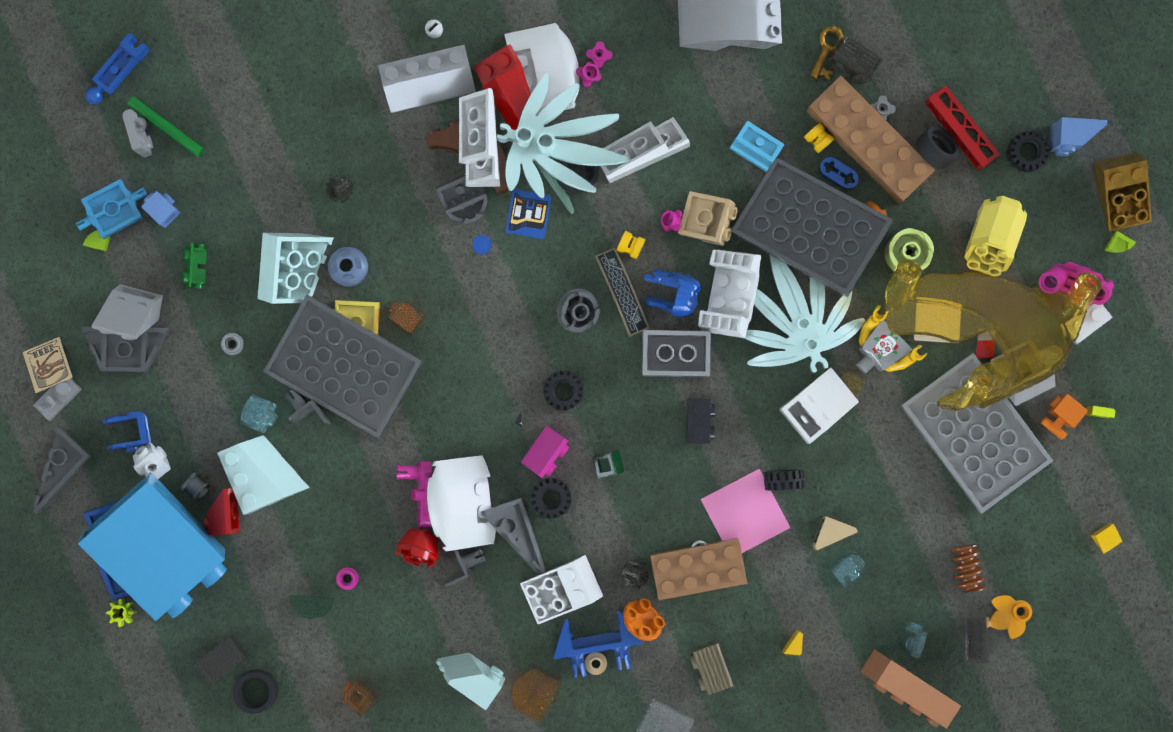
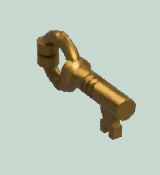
M832 25L820 32L819 42L822 50L809 75L811 78L817 80L819 76H824L825 79H830L828 75H832L833 72L830 70L826 71L823 66L829 53L837 51L843 45L841 28ZM828 32L838 37L835 46L825 43V37Z

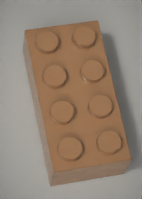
M738 538L649 554L658 600L748 584Z

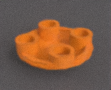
M642 598L631 601L624 608V623L636 638L642 641H652L660 635L661 629L665 626V621L651 606V602L648 599Z

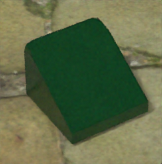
M619 451L593 457L598 478L624 472Z

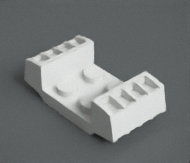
M713 250L709 265L716 269L708 310H700L698 326L702 331L745 338L748 324L752 318L759 282L761 255Z

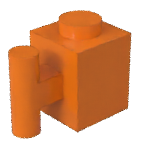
M1069 394L1056 395L1049 404L1052 407L1048 410L1055 419L1052 421L1046 416L1040 423L1059 439L1063 440L1067 433L1061 427L1065 425L1067 428H1075L1088 410Z

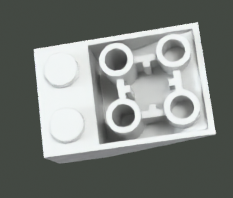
M830 367L779 410L803 440L810 444L859 401Z
M586 555L520 583L537 624L589 605L603 597Z

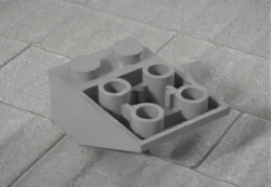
M120 284L111 291L94 320L92 328L98 329L103 334L121 335L126 340L137 339L159 320L163 295Z

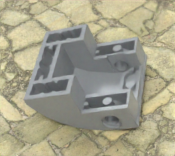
M678 0L680 47L717 51L730 45L767 49L782 44L780 0Z

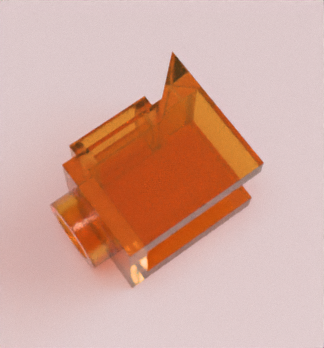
M396 301L389 310V313H391L389 318L410 334L415 332L427 315L425 313L418 314L419 312L406 302L402 304Z
M358 679L353 684L349 681L341 691L344 694L341 700L353 709L360 718L378 697ZM354 691H357L364 697L359 704L350 697Z

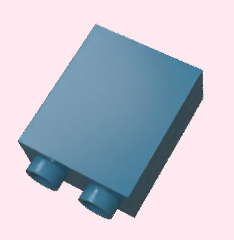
M151 472L81 534L78 545L155 621L166 612L172 618L177 617L192 602L193 598L188 594L191 589L200 581L206 588L210 587L227 570L222 564L225 560V548L212 535H208V530Z

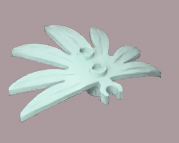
M545 73L524 107L518 129L513 130L509 125L501 124L500 130L506 131L507 134L504 136L497 134L499 142H513L506 162L508 190L512 191L516 187L520 178V164H522L530 187L540 198H544L542 179L533 161H536L545 171L559 181L576 189L595 193L596 188L589 182L549 157L572 164L587 166H605L627 162L628 157L603 148L555 139L576 137L596 132L616 122L619 119V114L584 117L544 127V125L558 117L569 106L579 90V84H574L553 99L536 116L544 103L548 90L549 74Z
M769 255L777 289L792 322L788 320L781 309L769 297L757 289L754 305L770 322L789 337L784 338L766 331L747 330L745 339L762 346L785 349V351H775L759 355L748 361L747 365L759 367L781 366L810 356V369L813 373L817 372L815 367L817 362H821L824 369L828 368V362L821 357L820 352L844 343L856 334L865 322L864 318L856 319L844 324L834 332L848 310L852 291L848 297L843 295L838 300L824 325L822 320L825 307V285L810 277L811 315L803 292L788 265Z

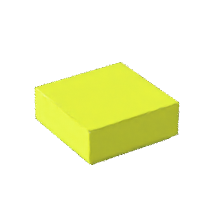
M1087 407L1088 412L1086 415L1115 418V410L1112 408Z

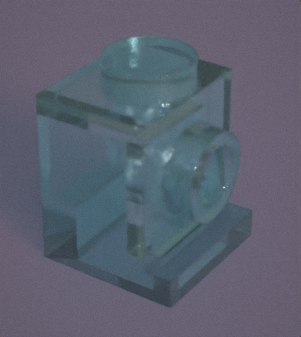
M848 553L832 565L829 570L840 585L846 588L848 586L846 581L852 582L861 575L860 571L864 569L863 567L866 564L858 554L854 556V554Z

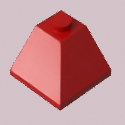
M232 488L223 489L207 512L204 525L205 529L208 530V535L240 532L239 506Z

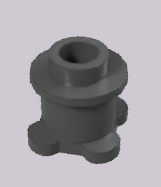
M195 472L189 476L187 481L180 487V490L190 493L194 501L198 499L203 500L210 492V489H208L210 484L203 482L199 478L200 475Z

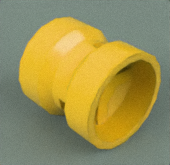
M821 122L804 136L807 142H811L814 145V149L818 154L835 140L831 134H827Z
M625 230L616 251L626 252L630 254V257L637 260L646 239L636 238L632 236V233Z

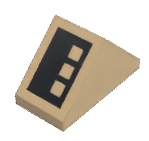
M823 516L812 546L815 550H819L858 531L855 527Z

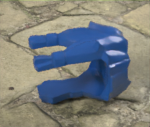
M658 269L653 271V275L656 276L644 275V280L677 288L674 302L648 296L645 299L646 305L659 307L677 317L688 316L693 313L698 305V293L701 291L698 280L690 274L684 276L682 273H670Z

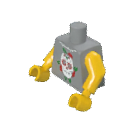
M880 305L875 308L873 315L861 327L858 340L861 345L858 350L864 357L856 365L865 374L873 366L879 371L893 372L903 370L915 363L916 360L920 361L927 356V353L922 356L917 353V350L922 345L912 349L884 321L888 311L884 315L878 314L877 311L880 309Z

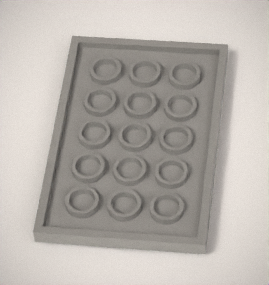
M971 353L900 406L978 512L982 514L1053 462V460L1006 396L994 402L984 399L982 395V382L992 377L975 354Z

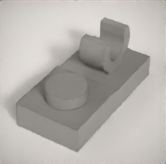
M68 379L50 387L33 406L48 421H52L82 389L72 379Z

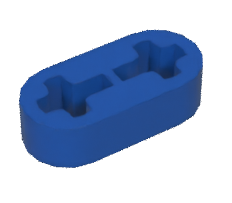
M833 157L825 158L819 165L820 174L844 190L853 189L859 181L858 174L853 169ZM830 162L833 163L834 165L832 168L836 170L838 173H835L833 171L827 173L825 171L826 167L824 166V164L828 165ZM840 174L844 176H848L850 174L852 176L851 180L853 181V184L848 183L846 185L844 183L845 179L841 177Z

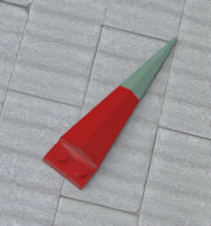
M511 44L474 65L473 68L483 84L482 88L484 90L492 89L494 105L511 129L517 130L522 112L531 93L522 64ZM534 161L567 210L573 214L574 208L567 191L562 189L555 177Z

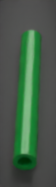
M133 96L128 101L127 105L195 156L199 157L203 153L204 148L136 97Z

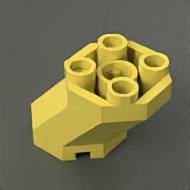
M1005 196L996 197V200L991 202L990 199L984 200L978 211L977 219L965 250L964 257L967 260L968 268L994 277L1000 276L1001 272L1008 270L1013 262L1014 253L1027 218V213L1025 210L1023 212L1020 201Z

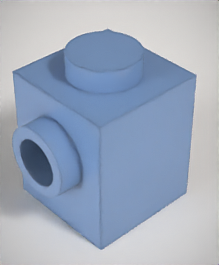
M158 191L150 193L144 199V204L141 206L164 228L181 213L173 205L174 199L166 192L163 195Z

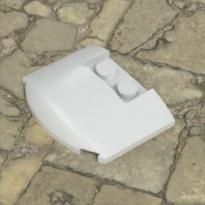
M556 23L504 34L506 44H511L522 64L531 94L545 73L549 74L546 98L538 115L553 99L576 83L579 84L580 88V76L576 75V69L579 66L575 51L568 37L559 29ZM578 92L565 110L575 108L576 103L574 102L576 100Z
M483 456L434 461L432 466H436L432 477L428 479L427 504L433 531L436 537L440 536V539L446 545L443 549L451 551L494 544L496 529L481 514V511L491 508L487 478L490 477V473Z

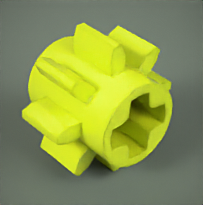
M124 598L119 599L118 604L111 602L110 606L112 608L106 612L111 617L109 623L118 622L119 627L124 626V620L127 623H132L133 620L130 617L132 614L137 613V611L132 610L133 602L125 603ZM123 608V616L120 617L118 615L120 613L119 609Z

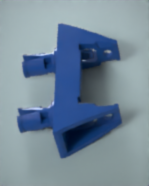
M619 609L616 611L619 622L617 629L620 628V632H608L572 640L573 634L570 633L568 618L565 619L554 653V659L570 658L573 678H577L578 666L582 676H587L583 657L585 654L610 649L615 652L617 670H622V658L627 669L631 668L628 648L633 645L643 644V642L627 629L623 614Z

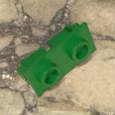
M191 242L187 245V248H184L183 260L187 261L186 270L182 272V283H185L186 289L190 288L191 284H194L195 289H203L206 269L197 267L198 264L206 265L207 249H205L204 244H196V248H193L194 243Z

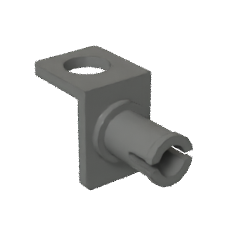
M294 389L290 391L292 395L289 393L285 395V398L295 410V413L288 417L291 422L296 424L315 410L323 422L328 425L331 424L327 415L315 401L311 400L306 403L299 392Z
M480 548L464 556L459 555L458 550L452 551L463 576L443 584L444 588L468 578V568L486 561L484 556L475 559L476 556L483 554Z

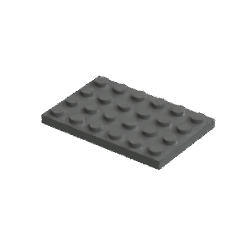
M776 157L732 228L731 234L848 297L893 223V219Z
M306 294L263 372L375 437L380 438L423 360Z

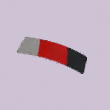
M978 329L976 357L986 370H991L996 331Z

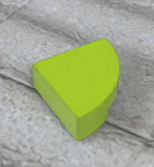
M98 230L88 235L83 246L106 252L110 236L103 239Z
M1115 231L1104 250L1109 253H1122L1132 248L1136 242L1119 231Z

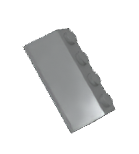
M465 45L378 65L391 113L476 92Z

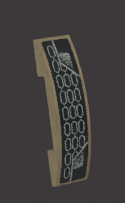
M616 248L596 255V261L629 337L643 332V330L650 329Z

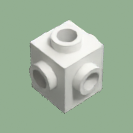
M151 442L146 446L138 448L133 455L135 463L133 467L141 476H147L151 472L159 479L171 469L164 450L159 446L155 447Z

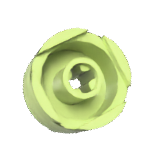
M911 228L904 229L888 241L885 247L886 263L898 275H914L924 270L930 264L934 253L933 242L922 231ZM910 249L913 251L911 255H906L905 251Z

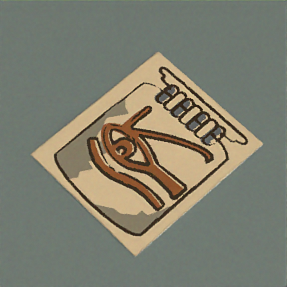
M60 337L23 352L35 393L73 378Z

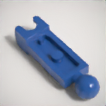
M131 33L126 35L119 44L118 49L91 79L97 86L87 89L85 98L88 103H100L103 99L102 93L104 90L111 95L137 63L141 62L148 54L149 48L144 44L133 48L137 39Z

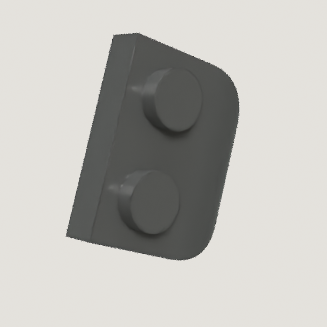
M466 174L435 187L446 214L452 220L469 224L483 216L488 202L487 195L483 187L466 186Z

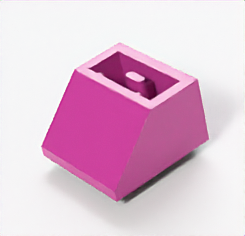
M546 426L521 463L541 478H544L545 475L550 477L557 467L554 464L557 457L563 458L570 448L566 445L569 441Z

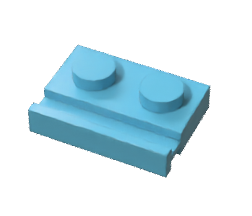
M747 121L730 149L767 172L784 144Z

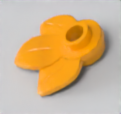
M1008 595L993 598L991 602L997 611L991 616L990 627L998 630L1007 629L1011 639L1021 636L1025 631L1026 621L1032 616L1030 604L1023 600L1015 601ZM1019 607H1022L1024 610L1022 615H1018L1016 612Z

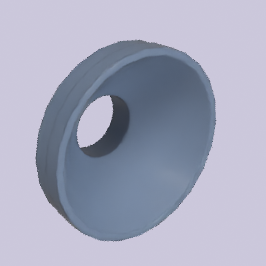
M343 247L331 255L328 262V271L332 280L344 287H352L365 279L368 273V261L360 250L353 247ZM344 259H350L353 263L352 269L348 272H343L340 268V263Z

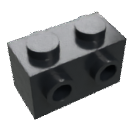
M687 399L686 443L710 444V439H714L715 426H711V417H715V404H711V399Z

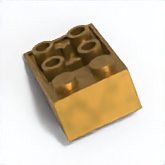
M1131 153L1094 162L1095 183L1108 232L1152 222L1147 160L1138 153Z

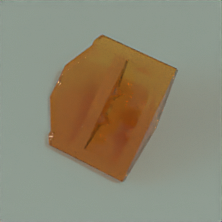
M537 668L532 669L518 677L512 688L514 708L541 722L562 682Z

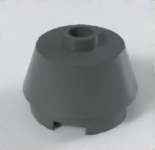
M585 289L568 291L559 299L556 307L560 325L573 333L583 332L592 325H595L600 313L596 298Z

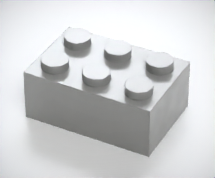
M643 330L642 376L709 377L711 331Z

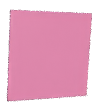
M760 469L701 499L721 540L738 538L742 553L790 528L771 490H765L764 476Z

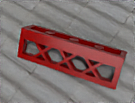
M947 86L931 95L924 102L945 130L954 137L960 149L978 171L1000 155ZM943 93L950 100L949 108L939 98ZM952 112L960 113L963 116L962 125L953 116ZM965 129L975 131L977 134L976 142L972 140ZM979 146L987 147L993 155L987 159L979 149Z

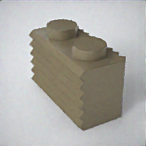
M717 641L692 650L693 656L689 658L693 669H698L701 677L697 678L701 691L706 690L707 694L711 695L733 687Z

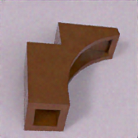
M459 120L449 123V127L443 130L438 128L430 131L428 136L425 137L429 149H443L459 153ZM497 140L500 186L494 188L499 196L509 190L506 183L507 159Z

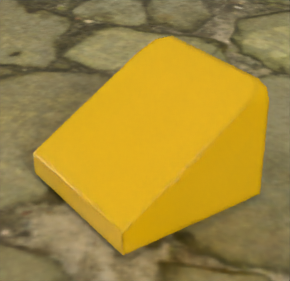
M1108 523L1091 534V537L1103 554L1122 542L1113 523Z
M796 630L782 650L784 654H802L803 633L800 630Z

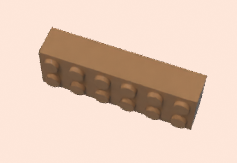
M842 76L825 90L806 111L818 124L822 123L825 131L835 138V141L898 205L935 171Z

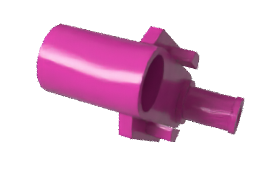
M1070 261L1065 264L1057 263L1052 265L1039 278V286L1044 292L1050 294L1056 292L1060 296L1087 307L1092 304L1102 305L1106 303L1112 296L1114 283L1112 280L1107 282L1108 278L1103 279L1102 274ZM1051 276L1055 277L1056 280H1057V282L1054 281V280L1051 278Z
M419 461L417 466L397 465L396 471H406V473H396L397 480L416 479L418 481V489H412V500L418 501V528H432L427 504L428 479L432 477L431 461Z

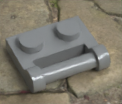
M131 109L125 110L123 120L132 150L144 158L151 156L153 142L151 137L146 135L147 121L142 117H138L135 111Z

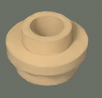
M600 652L590 653L585 659V668L593 675L603 673L607 667V659ZM599 660L600 666L597 668L593 667L592 661Z

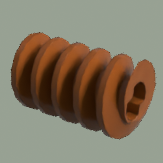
M978 544L957 546L950 550V552L958 555L952 558V561L959 563L953 570L960 571V574L954 578L962 581V583L956 585V588L963 589V592H975L986 589L984 585H979V583L984 581V577L977 575L983 571L982 568L976 567V565L981 563V559L974 558L980 554L979 550L973 549Z

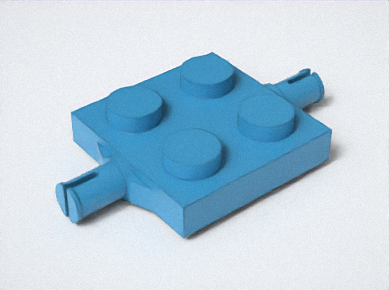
M119 179L81 199L86 208L87 217L76 222V225L80 231L93 225L97 228L100 236L105 239L143 219L137 208L136 201L148 194L144 187L131 193L127 190L123 181Z

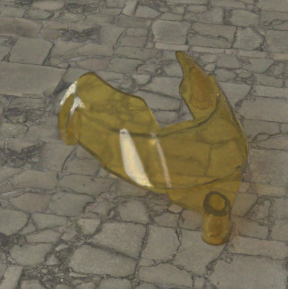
M899 262L885 292V313L888 311L886 322L888 329L896 335H927L938 337L951 343H957L988 331L1004 356L976 367L972 371L969 380L961 388L941 397L937 402V406L949 411H958L977 404L979 408H983L1048 379L1065 365L1071 351V343L1077 340L1087 310L1101 290L1102 283L1095 275L1083 272L1079 274L1068 293L1058 290L1050 294L1044 292L1039 285L1031 289L1011 279L971 271L962 274L930 273L919 280L922 269L916 262Z

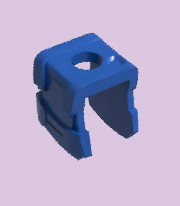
M128 412L126 416L106 417V420L102 421L103 425H114L137 420L141 440L107 446V450L126 449V453L134 452L139 446H145L151 442L147 416L141 412Z

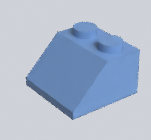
M1060 118L1050 126L1049 152H1055L1056 156H1069V153L1075 152L1107 125V120Z

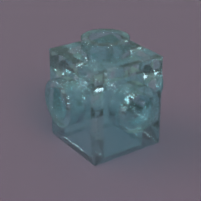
M252 394L242 409L240 423L265 433L268 427H273L278 416L275 414L277 404Z

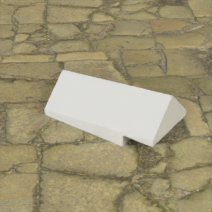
M489 88L459 98V163L466 164V186L468 187L500 186L494 96L492 89Z
M674 117L656 127L650 121L603 148L628 157L627 162L600 167L609 183H612L690 147V142Z

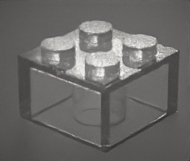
M652 697L635 732H689L694 720L692 717Z

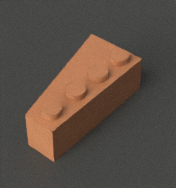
M875 649L860 671L875 682L873 687L884 694L886 690L892 693L890 698L901 705L906 702L910 705L908 709L916 715L925 714L927 716L925 720L935 727H938L940 724L947 729L961 705Z

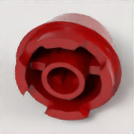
M408 529L396 544L397 550L395 555H403L402 560L412 565L419 566V564L425 563L428 568H433L435 561L439 560V540L428 530Z

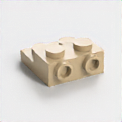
M690 191L678 234L724 246L725 241L728 242L730 240L731 229L729 225L731 220H735L737 216V207H735V203L730 199Z

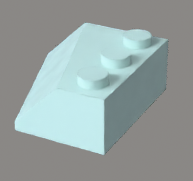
M263 233L258 299L272 304L302 303L306 294L313 296L319 279L317 276L318 269L321 263H325L327 258L324 255L328 244H332L334 238L301 233Z
M264 435L218 452L243 515L255 512L310 488Z
M470 653L442 657L436 660V664L440 666V671L444 672L443 676L447 683L485 710L503 686L505 677L502 676L503 672L494 665L490 668Z

